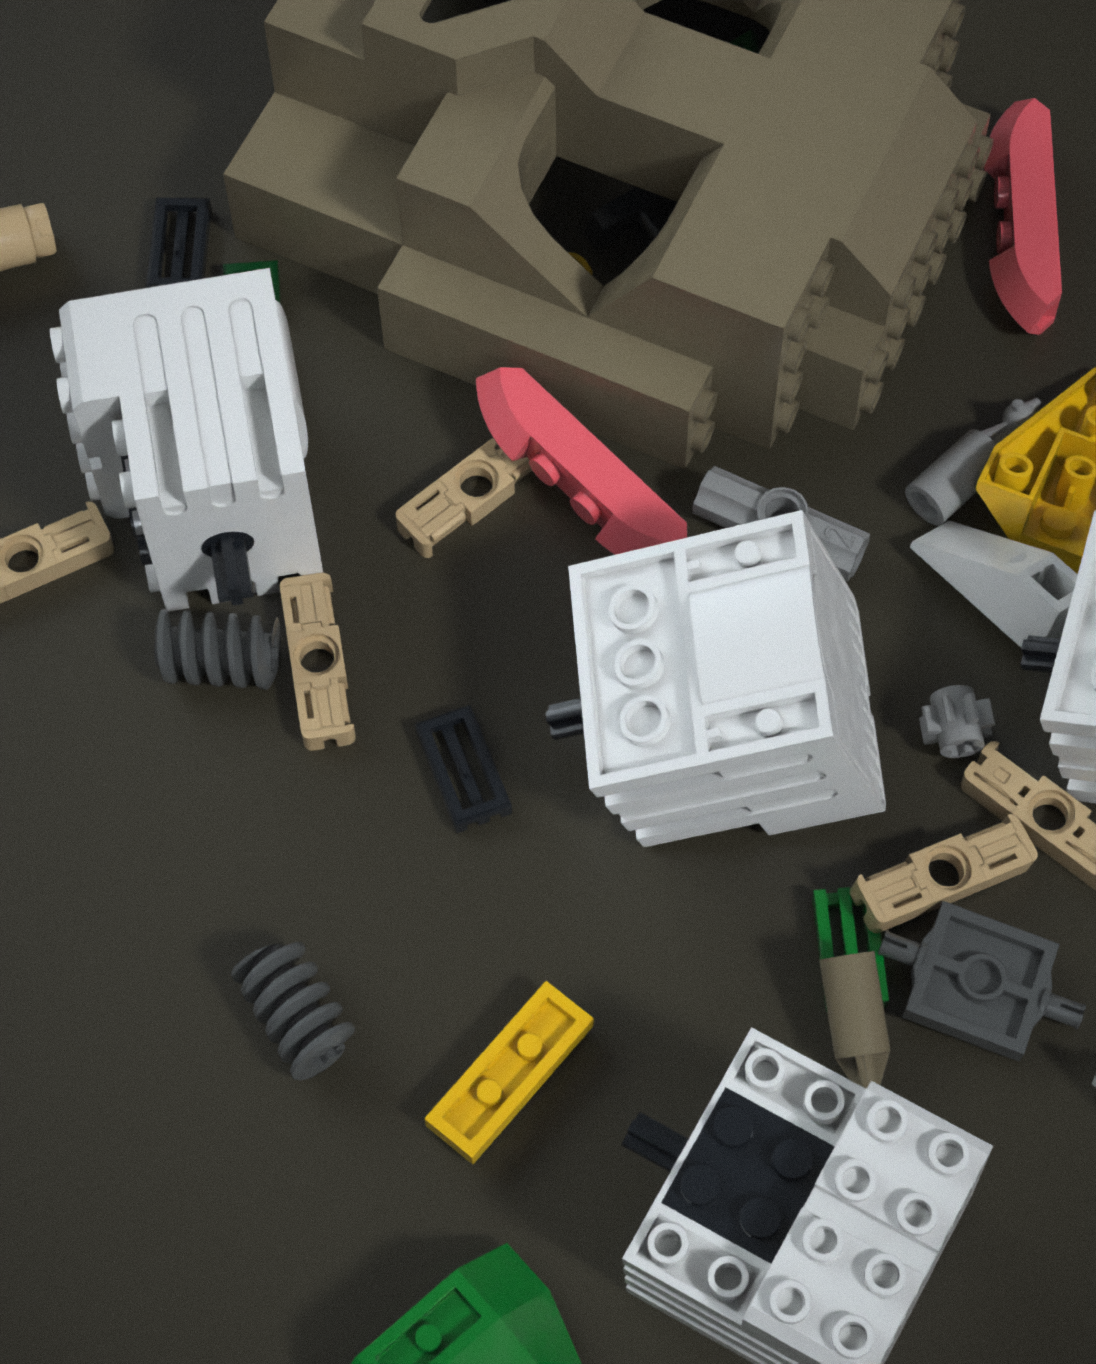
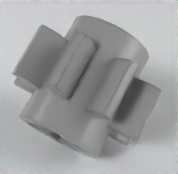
M966 685L948 686L932 693L930 696L931 705L921 707L923 716L919 718L924 744L938 742L941 755L949 758L966 757L981 751L985 746L983 738L991 737V727L996 725L991 700L987 698L976 701L973 688Z

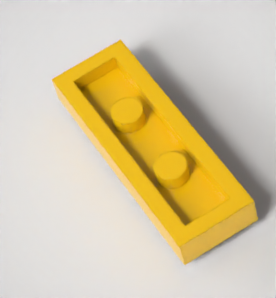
M545 981L424 1118L425 1126L473 1165L593 1028L594 1018L549 982Z

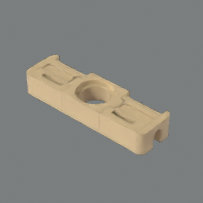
M491 438L396 511L398 532L405 539L412 537L414 549L422 557H432V546L465 521L473 526L515 494V483L532 471L529 465L530 460L526 457L512 461L500 448L495 439ZM471 476H482L490 480L493 486L487 494L473 497L462 491L461 484Z
M85 502L87 510H82L45 526L43 529L36 523L0 539V604L113 554L115 548L110 532L95 503ZM20 551H33L39 555L38 563L29 571L15 572L8 567L9 560Z
M323 572L285 578L280 583L301 735L304 747L310 751L324 749V741L335 739L336 746L340 747L350 745L356 739L354 724H350L346 696L348 682L339 625H335L330 593L333 592L332 580L329 574ZM315 649H323L333 655L334 661L325 671L310 672L301 665L304 655Z
M989 742L981 751L978 761H972L965 769L961 781L963 792L1002 821L1007 814L1016 815L1035 846L1096 891V824L1089 819L1092 811L1043 775L1038 781L998 752L999 742ZM1041 805H1053L1064 814L1066 819L1065 825L1054 831L1045 830L1034 821L1033 810Z
M1007 814L1001 823L963 838L960 833L911 853L903 863L866 877V881L863 875L860 874L850 889V895L856 906L865 904L867 912L863 916V920L867 928L873 933H880L938 909L943 901L948 903L955 902L1025 873L1037 859L1038 853L1020 819L1014 814ZM935 860H945L953 864L959 874V883L950 887L938 884L930 875L929 863Z

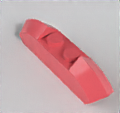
M1036 98L1015 101L997 121L989 137L994 139L984 170L995 179V209H1004V221H999L997 226L996 245L999 255L989 260L994 287L1003 305L1014 320L1029 334L1040 335L1054 323L1062 295L1050 109Z
M500 367L476 378L480 410L491 435L500 448L512 461L527 457L530 460L529 465L532 471L542 482L548 486L556 484L569 496L573 510L582 520L590 525L597 523L602 528L595 540L616 555L687 538V522L523 368Z

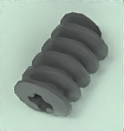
M167 609L160 610L155 629L154 655L155 663L167 684L177 683L184 673L186 681L190 685L197 686L201 684L207 673L209 682L214 687L223 686L229 674L236 688L247 687L252 675L256 686L260 690H267L271 687L278 671L281 654V629L278 617H276L270 632H264L260 615H253L247 631H241L238 617L235 613H230L224 629H218L213 612H207L201 628H195L190 611L184 610L178 627L171 625Z
M294 942L285 946L282 944L268 945L255 950L234 966L231 976L234 982L242 984L241 993L245 1001L254 1004L253 1012L256 1019L261 1023L267 1024L265 1032L269 1040L279 1044L277 1051L281 1060L292 1064L290 1068L292 1078L299 1081L310 1079L325 1071L341 1057L345 1049L344 1043L355 1032V1026L352 1022H345L336 1026L332 1025V1022L342 1013L343 1008L340 1002H331L323 1006L319 1004L329 994L330 986L327 982H318L308 986L307 983L318 972V967L315 962L295 965L306 952L302 942Z

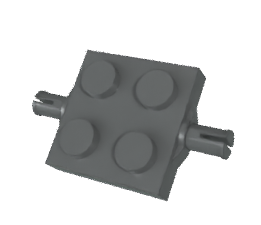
M946 901L941 903L932 930L925 936L921 944L886 930L877 954L912 967V988L902 1018L1018 1062L1025 1053L1033 1027L1040 1021L1042 1016L1074 1027L1077 1030L1086 1009V1004H1080L1051 993V970L1060 944Z

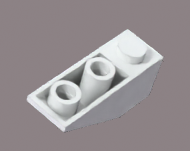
M947 521L912 541L910 548L1018 646L1022 647L1023 640L1027 639L1028 635L1061 639L1078 574L1053 552L952 521Z

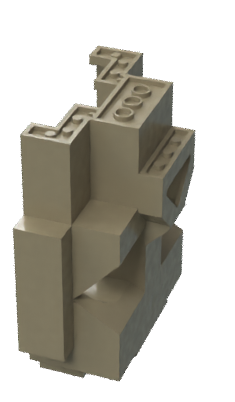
M277 0L264 21L275 92L223 173L235 238L378 294L384 349L473 385H476L477 377L497 368H523L590 432L682 469L687 468L695 451L703 453L706 450L714 428L770 450L779 431L786 434L790 431L798 409L854 430L863 411L872 414L883 389L884 383L879 381L885 368L890 370L895 368L905 343V339L900 338L905 326L914 327L926 300V296L921 294L927 283L936 284L946 260V254L942 253L947 241L956 243L967 216L963 209L968 200L976 202L987 175L983 168L994 142V139L986 136L991 114L961 103L950 90L953 76L946 74L955 60L959 47V41L952 38H955L966 10L965 5L958 3L959 0H699L751 18L766 27L770 34L759 54L643 11L645 8L661 0H509L436 23H427L422 20V16L432 0ZM556 156L678 202L670 218L646 250L625 271L605 286L599 283L550 236L533 215L529 206Z

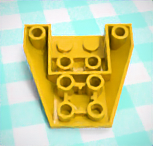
M1096 366L994 446L975 488L1008 539L1053 552L1077 574L1094 510H1096Z

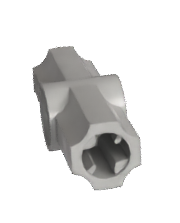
M716 466L706 473L692 507L693 514L725 528L803 510L833 562L847 582L856 573L870 539L869 533L808 507L802 494L794 489L778 487L769 490Z

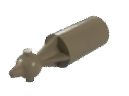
M863 952L820 959V971L835 1059L849 1080L867 1088L870 1082L873 1081L881 1086L891 1049L875 952Z

